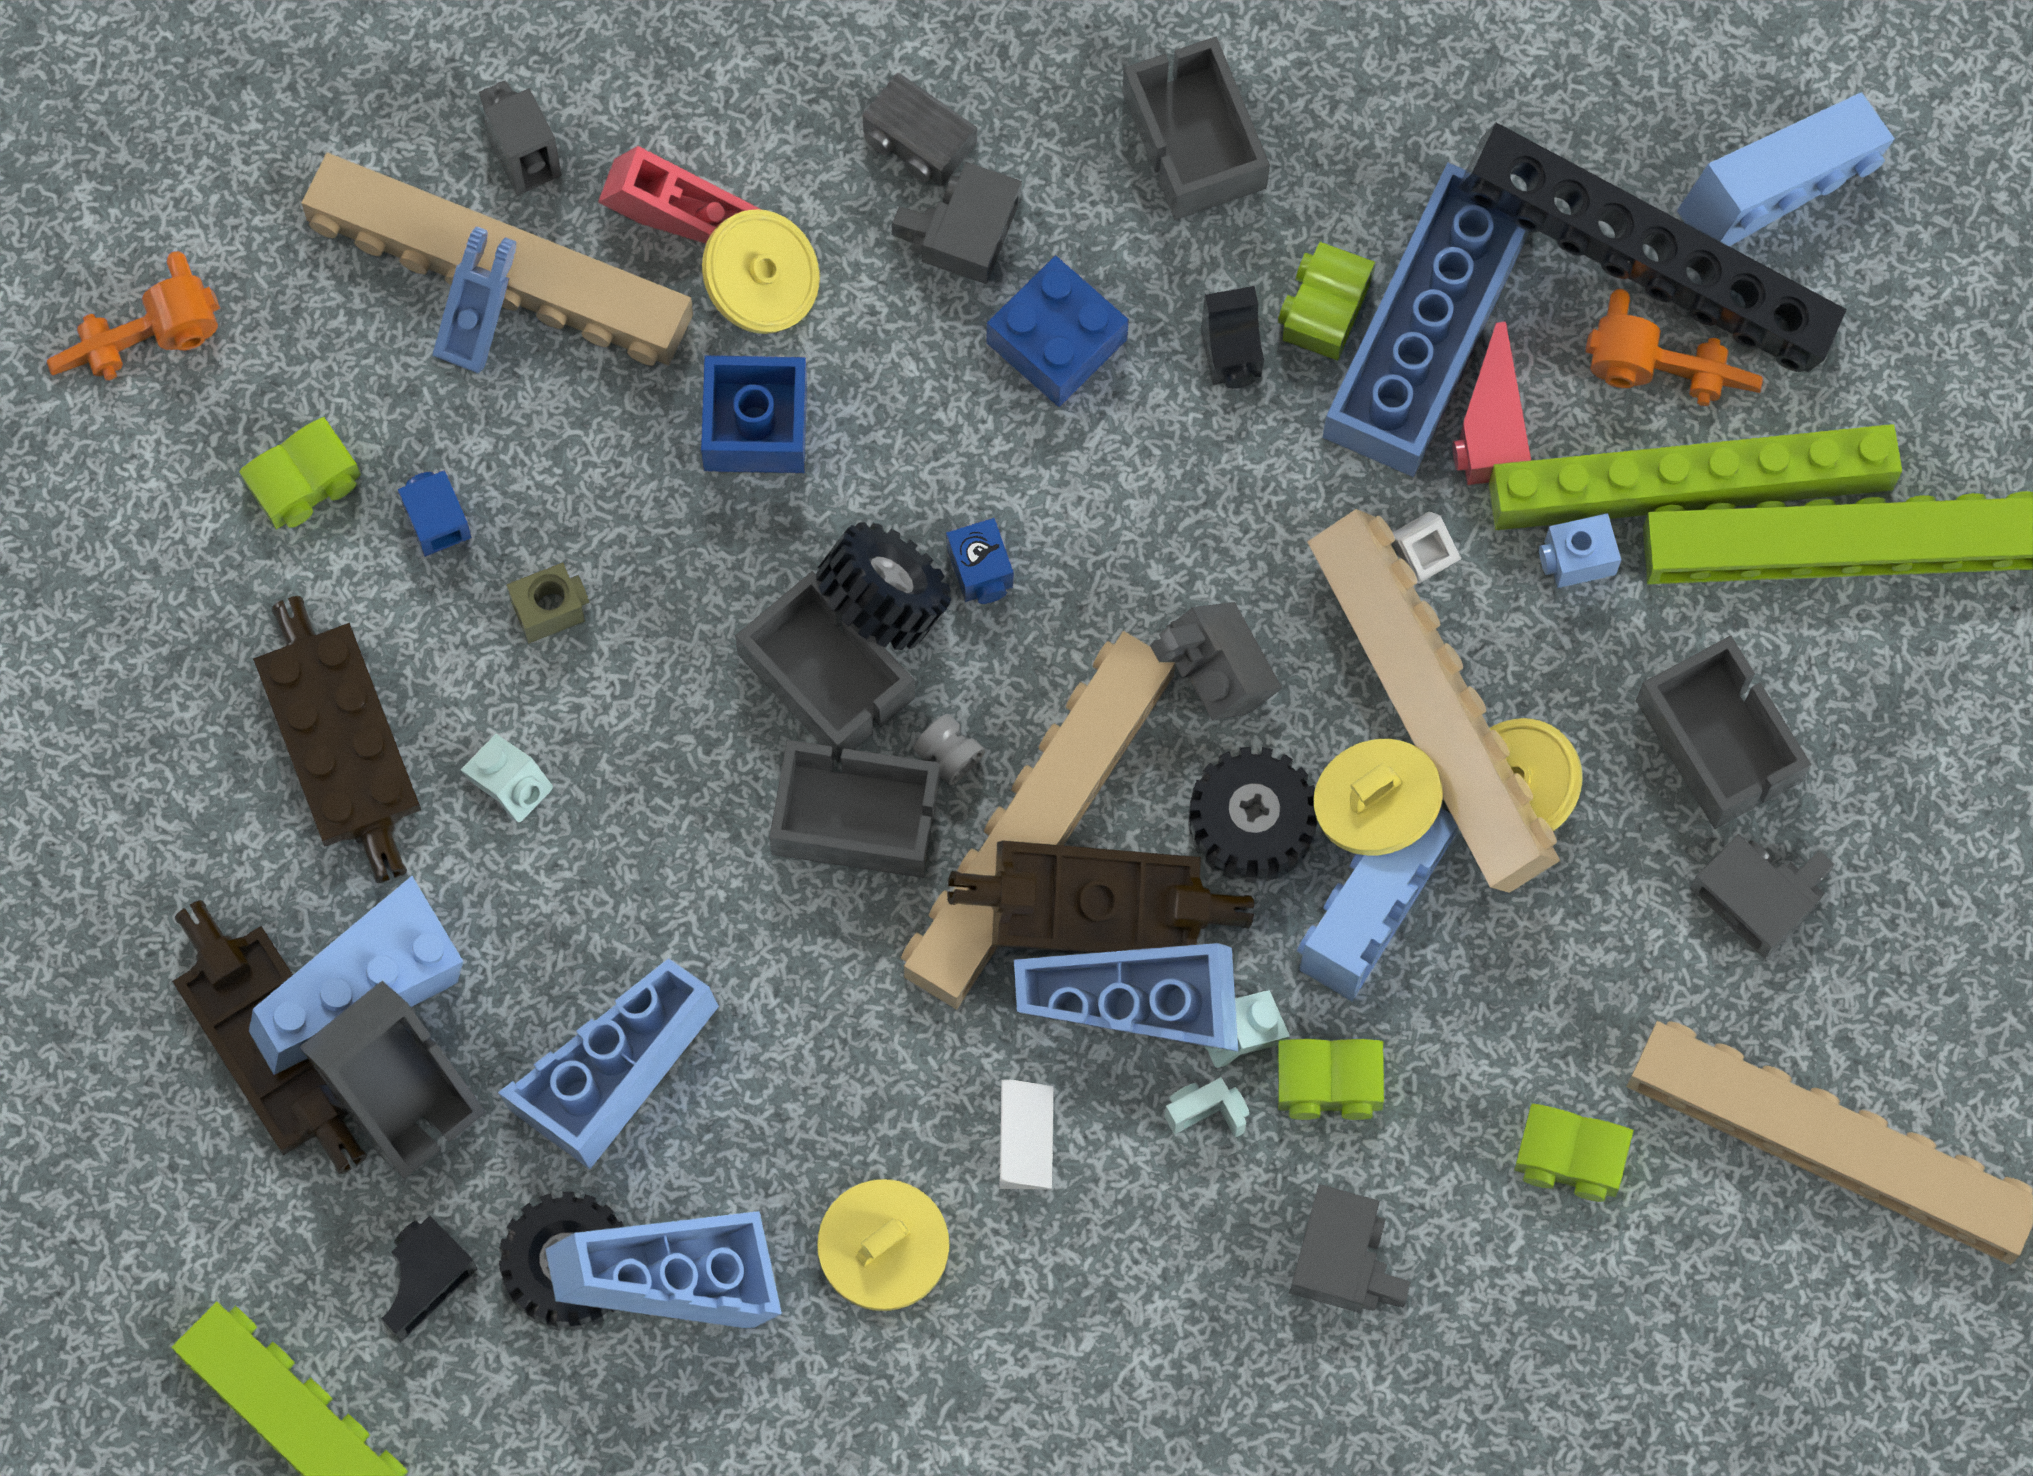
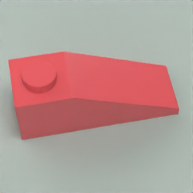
M640 146L614 159L598 203L640 224L702 243H707L715 228L729 217L747 210H761Z
M1506 322L1495 324L1463 422L1459 440L1453 441L1452 444L1455 468L1457 471L1465 470L1467 485L1488 483L1494 464L1531 461Z

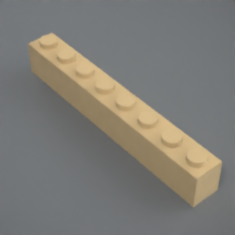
M328 152L302 201L306 220L310 222L309 226L317 233L329 238H336L338 233L354 239L355 245L368 254L381 256L384 251L399 257L400 263L413 272L426 274L429 269L446 276L445 280L450 285H452L456 266L462 262L470 233H472L475 227L483 228L488 232L487 244L483 256L477 265L491 271L495 252L504 238L514 240L517 243L512 266L506 276L509 278V282L502 303L503 308L516 311L521 306L536 312V317L550 327L562 329L566 324L581 330L582 336L595 345L608 347L611 342L628 349L627 353L630 357L645 365L652 366L656 361L668 366L670 365L693 316L692 300L689 296Z
M1355 509L1307 541L1414 745L1426 753L1437 768L1442 782L1443 799L1490 888L1510 893L1560 861L1553 848V845L1557 843L1555 834L1543 818H1537L1529 801L1533 800V794L1528 784L1518 773L1514 774L1506 760V757L1510 755L1509 749L1499 733L1495 730H1490L1482 715L1486 712L1483 700L1474 688L1466 686L1459 672L1463 669L1460 657L1448 643H1443L1436 630L1440 626L1438 616L1426 601L1420 600L1413 587L1417 584V578L1413 570L1404 559H1398L1392 548L1391 543L1395 541L1390 527L1380 516L1374 517Z
M1125 631L1122 632L1115 644L1107 641L1093 663V668L1097 669V672L1088 685L1083 682L1077 685L1066 704V709L1070 710L1067 718L1061 727L1054 723L1048 729L1039 745V750L1044 753L1034 768L1026 765L1019 773L1011 789L1016 795L1006 810L1000 806L995 810L984 829V833L989 835L979 852L973 848L970 849L957 871L960 873L995 876L997 842L1003 840L1064 845L1174 677L1175 662H1159L1150 646ZM955 887V888H954V890H955V889L968 890L967 888H960V887ZM944 890L929 913V917L933 919L932 924L924 936L916 933L911 938L903 951L901 959L906 962L904 965V978L957 1010L998 946H992V907L963 904L950 905L947 899V891Z
M1659 1021L1656 1022L1626 1087L2011 1265L2020 1256L2033 1226V1189L2028 1184L2011 1177H2005L2003 1180L1984 1172L1985 1167L1970 1157L1956 1155L1953 1158L1936 1150V1144L1923 1135L1909 1132L1905 1136L1887 1127L1888 1122L1881 1116L1866 1110H1860L1858 1113L1839 1105L1840 1100L1825 1090L1811 1088L1808 1091L1791 1083V1076L1780 1069L1772 1066H1763L1760 1069L1743 1061L1744 1055L1738 1050L1724 1044H1715L1714 1047L1695 1038L1696 1033L1680 1023L1669 1021L1665 1025Z

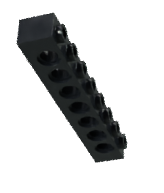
M1497 122L1481 137L1458 186V189L1468 193L1470 199L1477 205L1487 209L1496 208L1513 217V221L1522 229L1530 232H1541L1557 241L1558 246L1564 251L1577 256L1584 255L1598 262L1607 274L1619 279H1630L1645 287L1646 293L1652 298L1662 302L1677 304L1688 310L1689 315L1697 322L1710 326L1716 325L1733 334V339L1739 344L1752 349L1759 348L1773 355L1782 367L1791 371L1802 372L1804 370L1810 372L1825 360L1847 310ZM1510 175H1517L1522 178L1526 183L1527 191L1517 189L1513 185ZM1554 198L1564 200L1570 207L1571 215L1562 213L1557 208ZM1599 221H1603L1611 226L1615 238L1607 237L1602 233L1599 228ZM1643 244L1652 247L1656 251L1658 262L1649 259L1645 255ZM1687 268L1694 269L1700 275L1702 285H1698L1690 280L1687 275ZM1730 291H1735L1742 296L1745 308H1741L1733 302ZM1774 314H1778L1786 320L1789 331H1784L1778 327Z

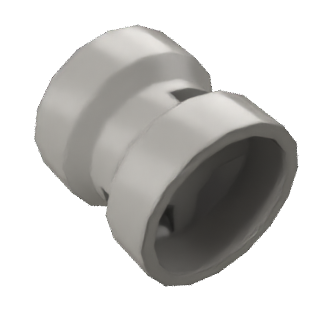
M945 714L933 722L922 733L913 747V750L924 761L935 760V762L940 763V777L948 785L956 784L978 764L985 753V748L976 739L960 735V724L950 714Z

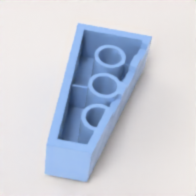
M1862 92L1708 163L1677 212L1686 224L1727 246H1731L1821 194L1827 195L1835 191L1847 179L1857 173L1860 177L1873 173L1885 162L1883 155L1895 138Z
M1440 808L1438 816L1429 830L1416 842L1399 851L1376 856L1355 854L1350 864L1354 871L1345 885L1338 883L1323 907L1327 912L1317 927L1312 925L1297 949V952L1302 954L1299 968L1301 972L1353 1002L1457 834L1458 826L1452 814Z
M413 876L409 877L253 1008L249 1033L274 1075L307 1059L299 1047L379 982L384 981L410 1007L458 983L463 960Z
M1213 943L1014 960L1017 1012L1238 1052L1232 947Z
M669 958L615 1000L616 1005L595 1021L590 1019L576 1031L578 1035L555 1053L550 1051L534 1064L535 1068L517 1083L512 1081L498 1092L512 1113L589 1169L592 1168L719 1007L709 986Z
M760 1211L573 1233L545 1249L555 1299L558 1302L740 1328H755L782 1314Z

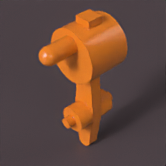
M171 252L167 257V265L172 278L155 284L143 294L142 302L147 313L145 316L110 329L105 318H96L95 314L84 316V322L77 328L81 342L50 357L46 361L49 371L53 376L89 363L94 376L100 377L104 375L105 380H112L117 377L116 371L120 370L123 366L119 352L154 335L158 346L162 349H178L181 351L194 349L203 344L218 328V323L213 313L220 309L216 295L210 287L204 288L199 277L192 275L186 256L182 252Z
M1616 289L1612 292L1607 316L1601 318L1598 329H1593L1588 335L1585 353L1593 354L1590 370L1596 377L1605 380L1607 384L1613 387L1632 388L1647 384L1653 378L1654 369H1658L1690 379L1689 394L1692 397L1698 398L1697 404L1700 406H1709L1710 401L1719 400L1722 386L1757 393L1761 392L1763 377L1727 365L1728 349L1720 345L1721 341L1717 338H1709L1708 343L1699 344L1696 356L1660 348L1658 346L1661 334L1660 328L1647 319L1627 315L1630 295L1624 289Z

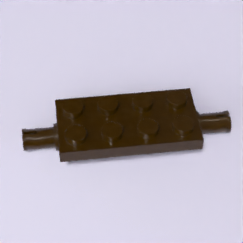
M301 596L289 597L288 600L294 613L293 618L289 617L283 600L272 606V612L276 616L286 646L253 658L324 847L342 840L355 839L358 844H363L374 873L375 882H386L390 879L383 863L385 859L389 861L395 878L407 872V868L402 862L391 833L395 829L394 824L405 816L421 811L420 804L350 623L316 635L305 609L303 598Z
M1003 840L997 842L995 876L952 871L948 879V887L968 889H955L954 892L948 891L947 899L950 905L963 904L992 907V946L1090 954L1197 945V938L1201 929H1205L1208 924L1237 926L1248 929L1251 927L1254 913L1234 911H1245L1246 908L1253 909L1254 899L1252 896L1212 894L1208 888L1203 887L1200 879L1201 857Z
M198 900L190 904L199 924L194 923L185 908L180 910L175 916V921L180 924L198 953L195 958L197 962L194 966L172 982L282 1155L284 1156L310 1138L316 1137L334 1164L338 1174H344L352 1169L342 1153L343 1149L348 1152L355 1165L358 1166L367 1158V1154L361 1149L343 1121L348 1112L308 1058L274 1075L249 1033L253 1008L293 976L263 927H258L244 937L232 939L229 935L224 936L207 910L204 901Z

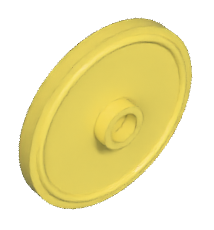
M757 209L743 211L729 217L712 232L703 253L702 274L707 293L717 310L728 321L741 329L760 334L783 331L802 320L815 302L820 278L814 249L805 234L793 222L777 213Z
M1527 718L1512 719L1490 727V730L1498 732L1505 741L1510 752L1506 760L1513 773H1518L1528 784L1533 794V800L1529 801L1537 818H1543L1552 831L1556 830L1572 813L1581 792L1582 766L1574 746L1558 729L1540 720Z
M1395 739L1369 740L1344 750L1326 766L1316 784L1314 810L1322 831L1338 847L1359 855H1385L1411 845L1429 830L1441 808L1443 798L1442 782L1437 768L1430 757L1418 747Z
M880 1179L867 1181L845 1191L827 1210L818 1233L819 1261L830 1285L849 1302L870 1310L890 1311L901 1309L925 1297L940 1280L949 1256V1234L941 1211L924 1192L912 1185L896 1180Z

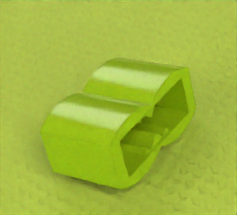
M1319 242L1313 255L1305 253L1295 278L1296 281L1302 284L1296 297L1286 296L1278 316L1277 323L1284 325L1282 340L1338 361L1373 280L1376 262L1323 242Z
M325 417L319 418L299 429L282 444L260 454L239 470L245 485L276 530L285 524L288 528H293L304 523L313 514V506L328 497L334 501L346 496L355 488V480L361 476L357 463Z
M1290 1039L1278 1041V1110L1289 1111L1290 1118L1313 1120L1321 1117L1320 1111H1341V1117L1344 1119L1365 1120L1373 1117V1111L1383 1110V1041L1371 1039L1333 1041Z
M1531 1103L1514 1171L1524 1173L1523 1181L1530 1185L1551 1189L1554 1187V1183L1558 1182L1575 1187L1574 1194L1580 1198L1604 1202L1606 1196H1617L1634 1130L1612 1122L1582 1117L1562 1109Z

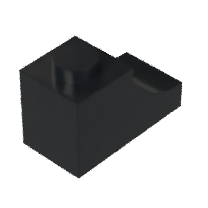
M1255 286L1205 294L1201 334L1213 385L1225 383L1226 387L1230 389L1242 388L1252 384L1255 381V377L1262 376L1264 357L1260 340L1259 304Z
M431 1216L427 1217L421 1224L416 1220L406 1226L396 1237L394 1243L397 1247L391 1252L395 1261L400 1265V1287L394 1303L381 1320L400 1343L477 1270L474 1260Z

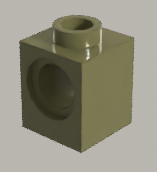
M563 562L506 584L510 601L528 644L585 622L582 606L590 603L579 575L570 578ZM549 594H556L564 599L559 607L552 610L542 609L538 606L541 598Z

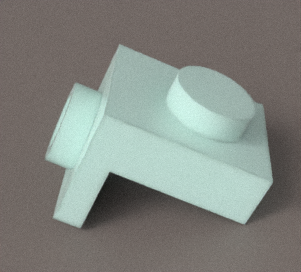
M497 734L461 769L467 779L500 802L510 817L517 822L523 821L553 788V785L530 756Z
M1270 990L1235 998L1238 1052L1204 1046L1216 1068L1228 1065L1239 1055L1276 1046L1278 1041L1286 1040L1290 1037Z
M1222 1077L1199 1088L1197 1083H1192L1176 1091L1169 1098L1172 1103L1166 1106L1164 1117L1174 1135L1221 1111L1235 1138L1245 1132L1246 1120L1244 1117L1250 1115L1248 1107L1238 1089L1234 1087L1228 1090Z

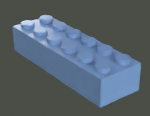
M1448 162L1326 415L1322 436L1324 439L1412 477H1415L1530 232L1519 227L1513 221V217L1496 208L1487 209L1474 203L1468 193L1458 189L1466 170Z

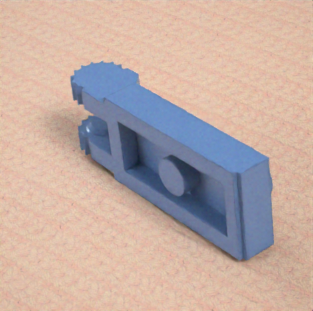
M475 227L472 233H470L462 262L456 266L433 350V356L476 373H480L483 370L487 361L509 278L506 276L512 266L517 247L516 241L504 238L496 249L491 271L477 266L483 256L488 237L487 230L480 227Z

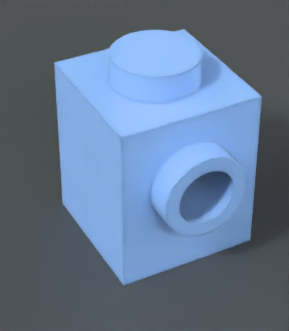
M1608 513L1549 526L1544 541L1545 544L1539 546L1543 571L1546 575L1554 574L1557 588L1614 576L1621 562Z

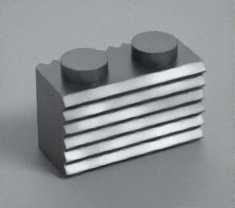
M899 72L894 75L887 87L883 88L881 94L877 95L875 101L870 104L869 108L862 115L863 132L866 134L865 139L868 144L883 155H888L891 151L905 161L904 166L913 177L924 183L931 179L942 187L977 144V127Z

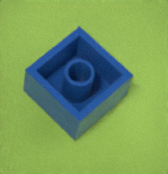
M1055 255L987 322L986 343L1053 403L1060 407L1127 341L1129 319Z
M704 356L701 440L704 471L805 473L806 357Z

